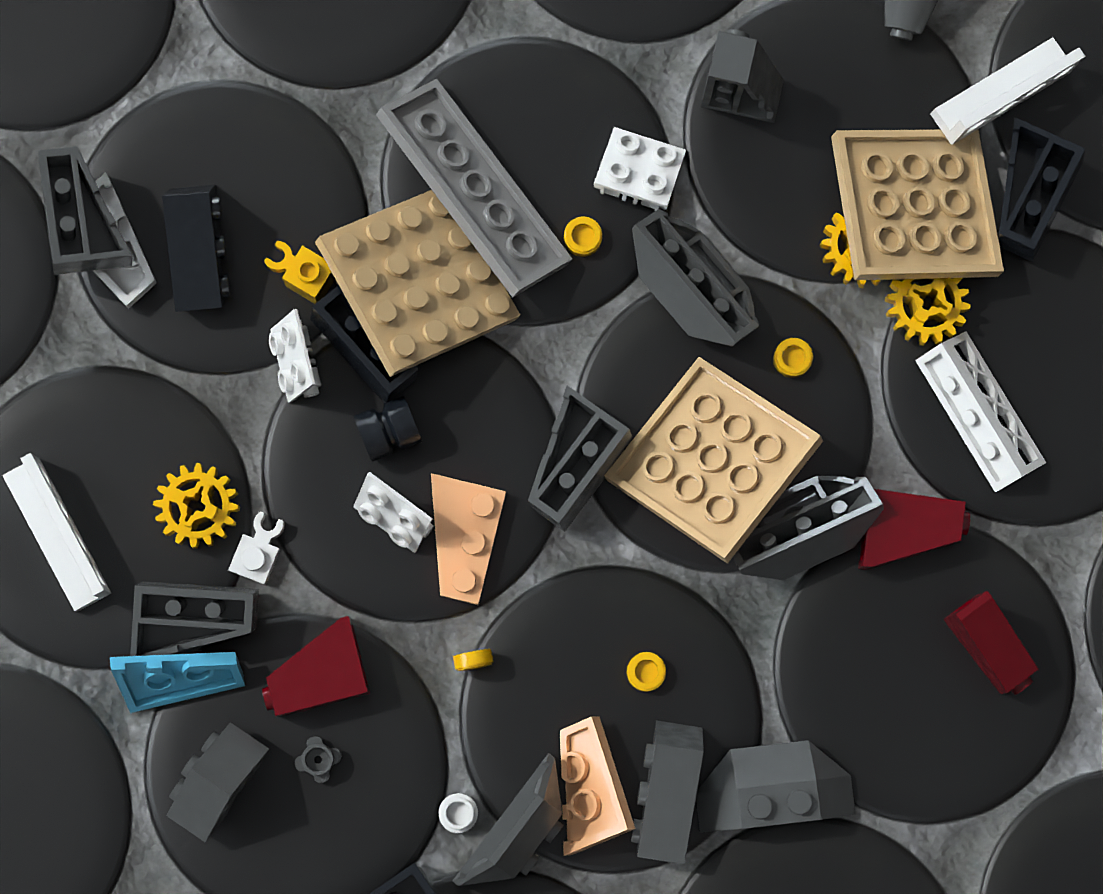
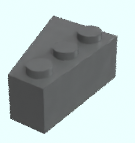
M656 720L653 744L646 745L643 767L649 768L647 782L640 781L637 805L643 806L641 819L634 818L635 829L632 830L631 842L637 843V857L685 864L704 753L702 727Z

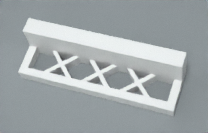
M1052 37L938 106L930 115L950 144L953 145L1069 74L1086 56L1080 48L1065 55Z
M966 331L939 344L915 360L995 492L1046 463ZM959 345L967 362L962 360L955 346ZM977 381L982 383L987 391V395L982 393L977 385ZM998 415L1002 416L1005 423L1007 424V428L1002 426L998 419ZM1018 448L1022 449L1030 462L1028 465L1025 464L1019 454Z
M29 453L20 458L23 463L22 465L2 476L75 612H78L111 594V591L41 460L32 453Z

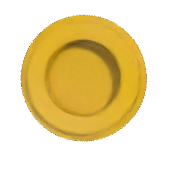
M583 216L577 217L567 224L564 231V243L572 254L586 257L594 254L599 249L602 242V230L595 220Z
M789 338L782 341L774 352L773 361L775 368L780 374L789 378H797L804 375L813 361V353L810 346L798 338Z
M491 649L477 650L453 656L455 670L457 671L486 667L494 662Z
M642 652L635 655L627 666L628 681L639 691L648 692L657 689L663 683L666 676V667L663 660L651 652Z

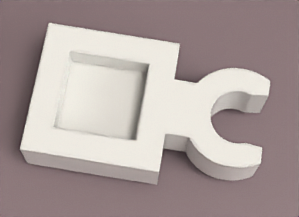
M259 512L254 519V529L256 531L254 538L242 535L228 570L266 586L280 552V549L272 546L271 542L282 534L285 523L283 520L278 519L275 528L271 531H266L262 526L266 514Z

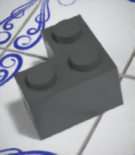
M231 722L221 734L214 731L201 749L204 754L201 757L194 754L182 770L181 774L186 779L181 778L170 793L169 798L174 802L166 816L206 842L225 819L237 795L257 772L269 748Z

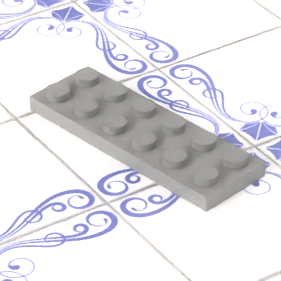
M438 79L413 90L379 109L376 114L378 119L512 298L568 265L572 257Z

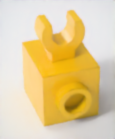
M276 241L275 247L284 252L285 257L281 262L277 263L266 258L264 260L266 266L273 272L281 273L285 271L282 277L285 286L316 304L325 297L335 281V277L323 257L303 245L297 255L294 256L291 248L286 243Z

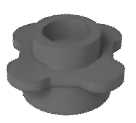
M310 737L306 742L307 748L303 754L295 759V767L298 771H306L313 775L316 782L324 783L329 780V772L333 765L341 761V752L337 748H329L324 745L320 737ZM316 756L322 758L321 763L317 764L314 761Z

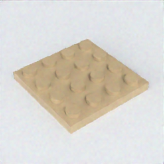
M979 129L953 145L950 144L941 130H836L831 136L854 280L998 277L1004 272Z
M432 190L323 234L315 241L390 377L507 325L520 316L506 288Z
M698 357L604 476L609 483L728 564L818 449L823 440L821 435Z

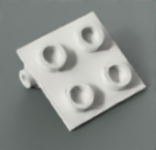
M614 127L593 184L594 188L600 189V194L603 195L606 193L619 197L621 193L623 194L622 201H626L627 196L633 197L634 205L637 204L639 199L642 200L641 205L655 209L654 211H657L659 208L667 210L686 150Z
M293 309L270 329L271 333L269 335L271 352L274 356L277 355L280 367L278 383L283 393L286 392L288 403L293 402L302 394H304L305 398L318 395V387L321 386L317 367H311L316 364L315 359H309L313 349L307 348L311 345L307 326L302 325L298 310Z
M371 472L367 474L353 507L358 510L359 515L366 522L378 525L389 534L393 542L401 547H407L415 553L423 537L426 538L434 528V525L431 524L432 518Z

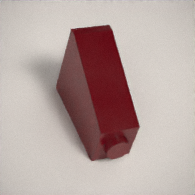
M874 489L883 503L884 510L862 537L858 569L868 570L961 541L962 535L967 536L970 526V512H965L966 502Z
M988 591L973 596L943 619L1000 694L1012 691L1016 695L1034 682L1030 675L1038 670L1036 664Z
M350 616L338 619L266 677L268 687L262 688V693L267 711L274 709L275 716L282 717L370 694Z

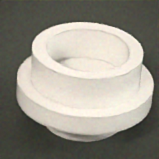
M456 793L449 795L442 801L439 807L440 822L450 832H466L474 826L478 818L476 803L465 794Z

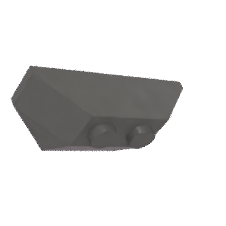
M658 209L634 225L632 232L639 278L688 336L734 346L759 327L749 287L700 230L679 219L669 217L668 213L661 209Z
M815 476L785 490L732 558L743 575L785 580L854 548L884 510L883 503L866 477L852 479L842 476Z
M809 740L730 749L699 787L695 799L699 833L856 815L851 775Z
M547 754L452 882L456 885L463 886L513 879L519 871L526 876L540 858L534 851L543 839L550 844L564 826L558 821L563 813L556 762L551 754Z

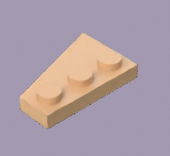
M431 473L440 596L479 605L506 491Z
M591 716L560 730L561 778L566 781V804L562 805V819L567 820V841H563L564 856L632 831L635 829L600 717Z

